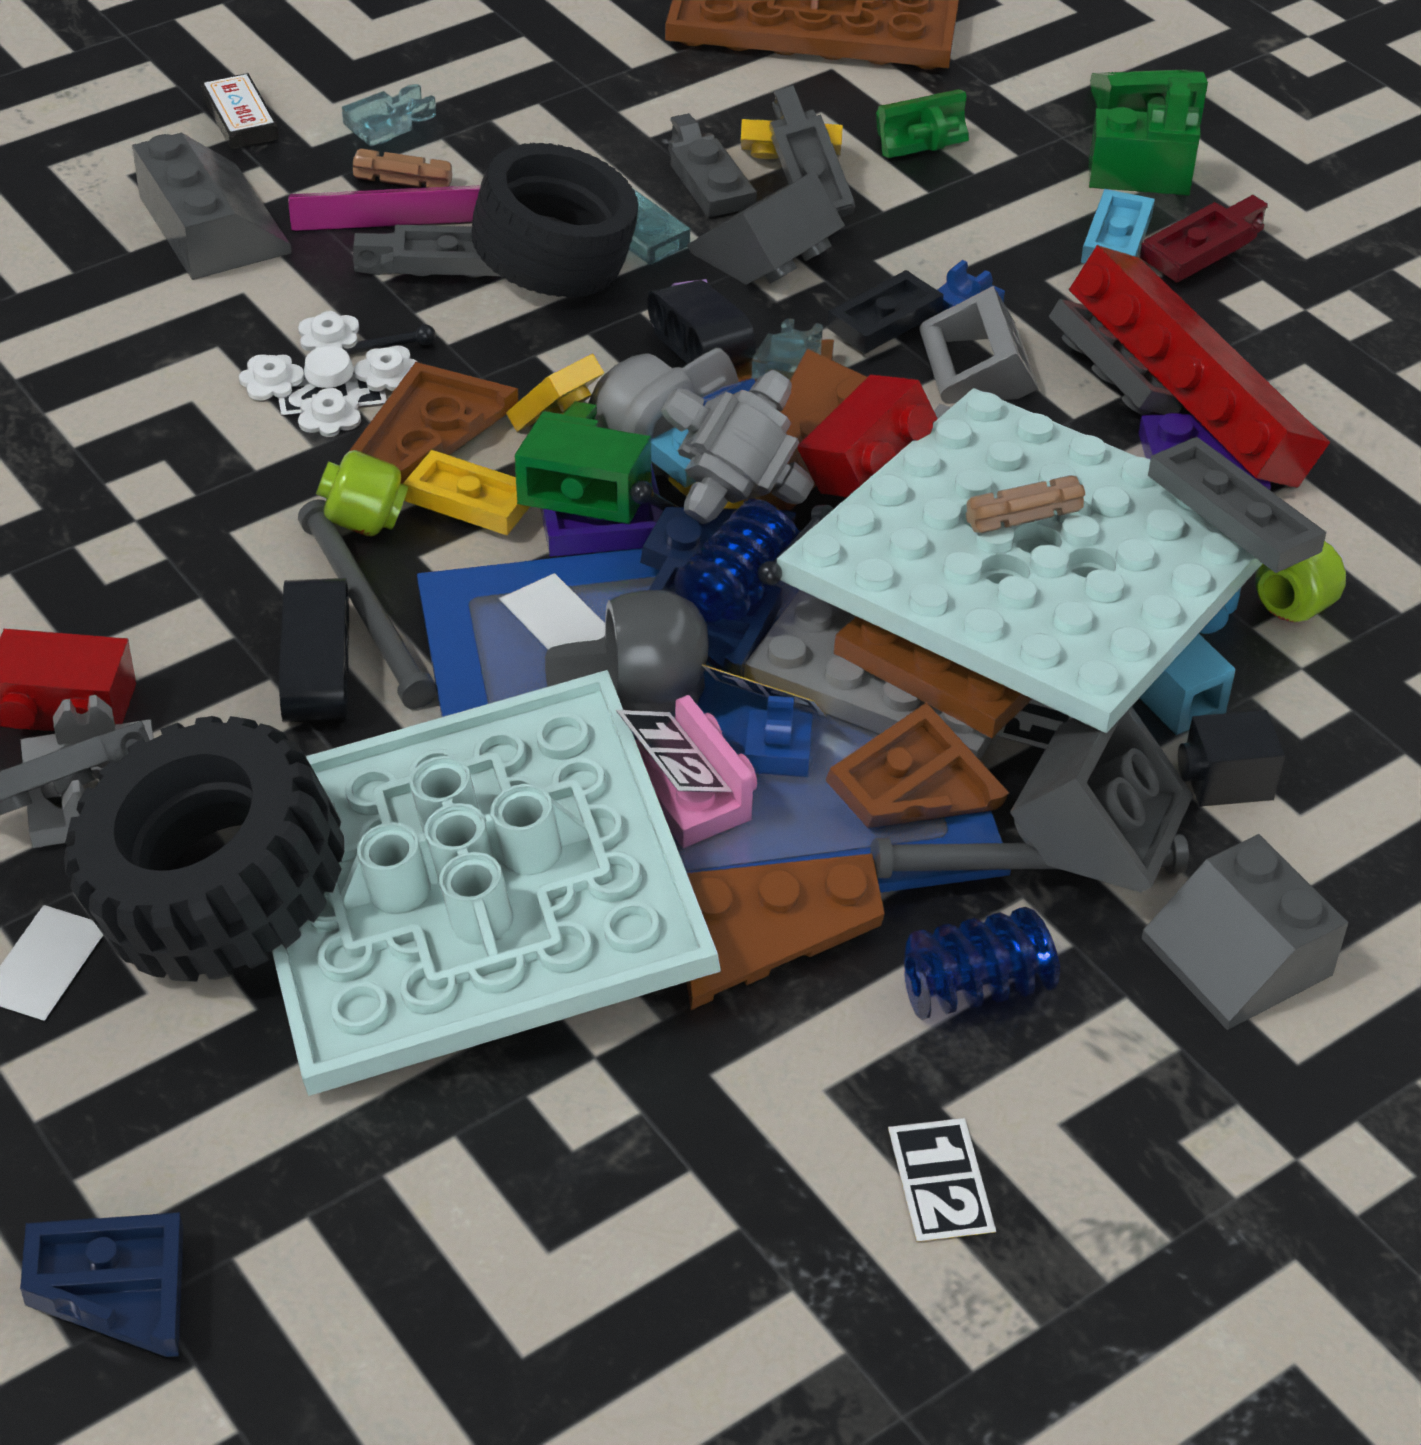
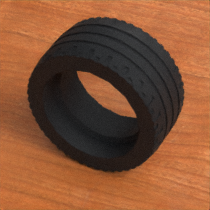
M552 143L514 145L496 154L484 174L473 212L472 243H474L478 256L481 257V260L489 268L498 273L500 277L521 288L523 287L539 294L542 293L556 297L563 296L566 298L593 295L596 292L603 291L604 288H608L616 280L625 263L636 228L638 198L635 196V191L632 189L631 184L628 183V180L620 172H617L608 163L589 153ZM543 216L554 217L566 223L556 222Z

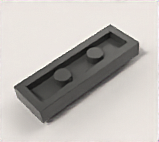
M1063 299L1058 300L1049 318L1064 332L1062 340L1074 350L1086 354L1094 362L1091 367L1093 372L1103 380L1116 385L1124 393L1122 400L1129 408L1141 415H1151L1152 412L1164 415L1180 412L1183 405L1083 304Z
M1198 437L1151 456L1148 476L1275 573L1322 552L1327 533L1325 530Z

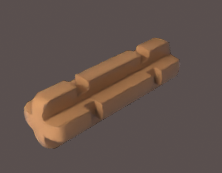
M368 149L357 150L353 158V175L357 179L375 181L377 176L380 177V182L417 188H421L422 183H425L426 188L449 187L453 176L452 164L443 160L431 159L429 164L425 163L426 159L423 157L384 152V156L381 157L379 156V151Z
M1069 475L1051 479L1049 481L1050 486L1048 487L1046 481L1000 490L997 492V498H994L993 493L973 496L967 501L966 520L967 523L971 524L974 532L985 533L1000 529L1001 522H1004L1005 527H1011L1052 518L1054 510L1060 516L1078 512L1084 507L1083 497L1086 495L1083 485H1080L1076 476Z

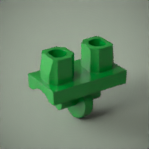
M957 89L878 106L876 119L878 135L881 138L882 155L892 158L929 149L931 151L940 150L948 145L969 141V132L965 122L966 92Z

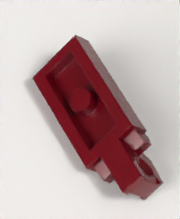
M1251 195L1227 209L1213 202L1145 239L1141 244L1140 259L1178 283L1247 245L1256 238L1257 233L1264 229L1263 221L1268 203L1255 195Z

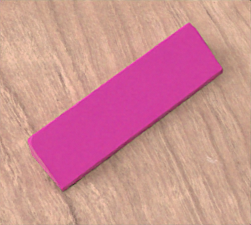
M481 185L290 194L288 203L291 230L472 222Z

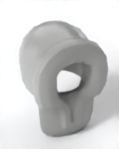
M715 348L679 369H672L658 357L649 353L640 354L618 363L605 373L596 383L588 403L597 405L595 420H599V427L648 435L653 439L674 428L665 419L661 409L675 389H687L702 398L724 386L738 383V377L732 361L721 348ZM651 461L655 476L668 475Z

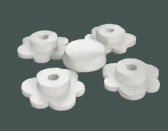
M325 311L316 317L306 318L299 323L301 347L306 351H311L305 359L304 371L299 365L292 364V360L288 355H256L248 361V369L239 374V382L242 386L247 387V393L250 398L259 401L269 399L273 395L278 398L289 396L292 392V387L302 383L304 376L310 384L326 388L319 391L314 398H306L300 403L302 413L298 418L300 429L305 432L315 433L320 431V434L324 437H334L339 434L340 430L346 431L358 427L361 422V416L357 410L359 407L358 399L352 395L343 396L341 391L333 387L346 383L354 372L358 380L367 382V387L371 391H382L385 388L394 391L417 361L410 358V352L407 348L392 346L369 350L366 353V359L359 361L353 367L352 361L343 347L346 349L352 348L358 342L356 333L359 331V322L350 315L340 316L336 312Z

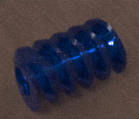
M755 498L744 501V504L732 513L730 519L718 528L717 533L711 536L704 543V546L690 558V561L677 571L674 580L676 594L693 602L707 623H717L721 619L740 620L749 612L750 606L762 598L763 591L773 586L763 584L759 580L757 572L759 566L766 561H773L800 533L799 530L784 513L767 501Z
M1028 907L1013 910L1010 916L1001 912L987 916L985 922L976 918L963 921L959 928L951 924L941 925L935 929L933 935L924 929L911 933L906 941L904 952L905 984L915 1015L921 1020L928 1019L931 1016L932 997H936L945 1014H951L957 1010L958 991H962L967 1004L971 1008H977L982 1006L984 985H987L996 1002H1003L1008 1000L1010 992L1009 980L1011 979L1017 991L1023 997L1034 993L1035 974H1038L1042 985L1048 991L1055 989L1059 982L1060 963L1051 933L1036 911Z

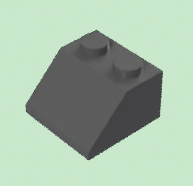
M812 171L688 243L687 247L691 254L745 285L764 275L768 282L772 283L797 268L793 261V258L801 254L804 261H807L831 247L832 245L827 237L843 228L845 224L816 172Z
M1257 834L1206 859L1143 929L1141 939L1224 1028L1229 1030L1333 976L1349 922L1260 834Z

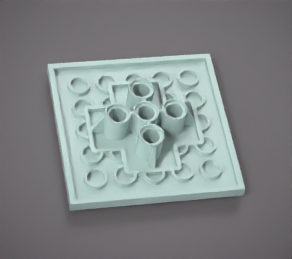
M975 388L969 391L933 423V428L929 435L909 443L777 558V563L782 569L781 581L1104 733H1107L1263 563L1148 476L1150 459L1127 453L1104 443L1098 437L1082 434L1052 421L1045 415L1032 413L1001 400L995 394L982 392ZM1069 475L1076 476L1080 485H1083L1086 495L1083 497L1084 507L1078 512L1060 516L1054 510L1052 518L1011 527H1005L1004 522H1001L1000 529L985 533L974 532L971 524L967 523L966 520L967 501L973 496L993 493L994 498H997V492L1000 490L1046 481L1048 487L1050 486L1049 481L1051 479Z
M608 670L306 756L341 820L340 830L344 835L345 850L342 861L338 862L342 869L333 893L325 892L323 895L327 903L314 923L307 920L299 928L301 937L287 949L281 944L272 950L300 1072L308 1096L721 972L717 950L632 731L616 711L623 710Z

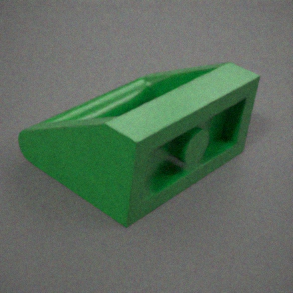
M1194 70L1102 72L1091 74L1090 86L1099 109L1127 107L1134 111L1147 112L1148 103L1164 104L1169 77L1190 79L1189 106L1199 107L1201 125L1208 81L1204 72Z

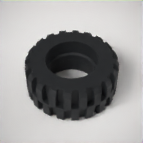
M208 716L196 718L195 725L184 727L180 723H175L160 729L162 735L148 742L141 738L127 747L129 754L118 763L111 760L98 773L100 781L95 788L87 787L79 799L76 810L80 816L71 817L65 840L68 847L65 850L64 864L65 873L71 880L70 887L113 950L126 963L134 964L140 972L164 978L167 974L173 981L197 982L199 974H206L212 980L234 976V968L247 964L249 968L253 969L268 961L269 958L266 954L281 944L287 949L301 937L299 928L307 920L314 923L325 908L327 901L323 895L325 892L333 893L342 869L338 862L342 861L345 852L344 835L340 830L341 820L305 754L296 742L289 741L282 731L270 725L262 723L258 725L255 720L230 716L227 723H223L219 717ZM242 825L233 838L211 856L190 866L170 870L181 854L200 839L216 831Z

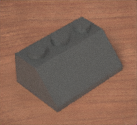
M182 132L173 135H157L149 141L132 145L140 198L192 280L292 253L291 244L235 163Z
M1131 706L1107 733L1074 718L1059 725L1010 813L1014 817L1017 831L1023 841L1029 846L1035 847L1048 866L1142 892L1153 886L1193 797V793Z

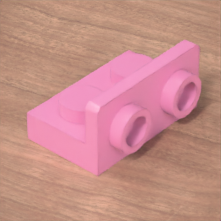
M689 695L676 699L675 719L732 792L678 791L640 740H635L670 832L682 848L751 821L753 791L757 788L756 774L749 759L744 754L737 755L724 739L721 728L714 716L710 713L704 714Z

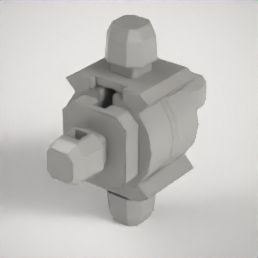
M771 370L760 376L749 392L746 390H741L735 394L725 392L707 401L705 406L703 405L705 399L687 389L677 388L669 395L661 411L668 422L681 432L686 429L689 430L677 451L680 456L691 460L685 471L691 478L697 481V483L692 485L684 502V512L697 522L706 524L717 518L728 502L736 503L744 499L752 500L770 492L787 503L800 504L807 498L813 488L814 481L807 471L796 462L787 464L796 450L799 441L798 438L786 434L792 423L787 416L779 412L784 409L792 387L791 381L779 372Z

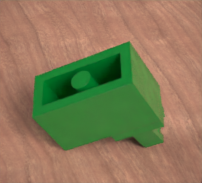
M1169 77L1164 104L1148 103L1147 112L1134 111L1127 107L1112 109L1096 108L1089 155V188L1190 196L1200 140L1199 107L1189 106L1190 79Z
M575 401L564 414L543 411L514 454L517 504L630 524L641 505L634 502L630 496L632 485L637 481H647L652 486L651 436L599 427V420H595L597 415V405Z

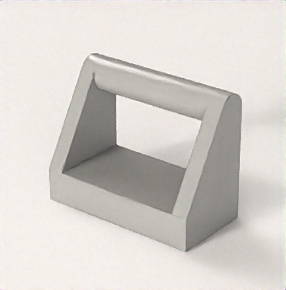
M994 286L927 319L920 325L919 330L943 402L947 404L957 403L973 388L995 394L1001 400L1019 399L1038 389L1015 321ZM989 339L994 356L956 375L946 342Z

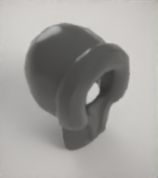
M638 590L621 594L607 602L604 637L599 640L562 644L547 650L545 655L547 687L608 670L623 710L670 712L675 718L676 699L689 695L698 704L705 688V668L702 664L707 665L709 638L707 624L700 610L693 602L671 591Z

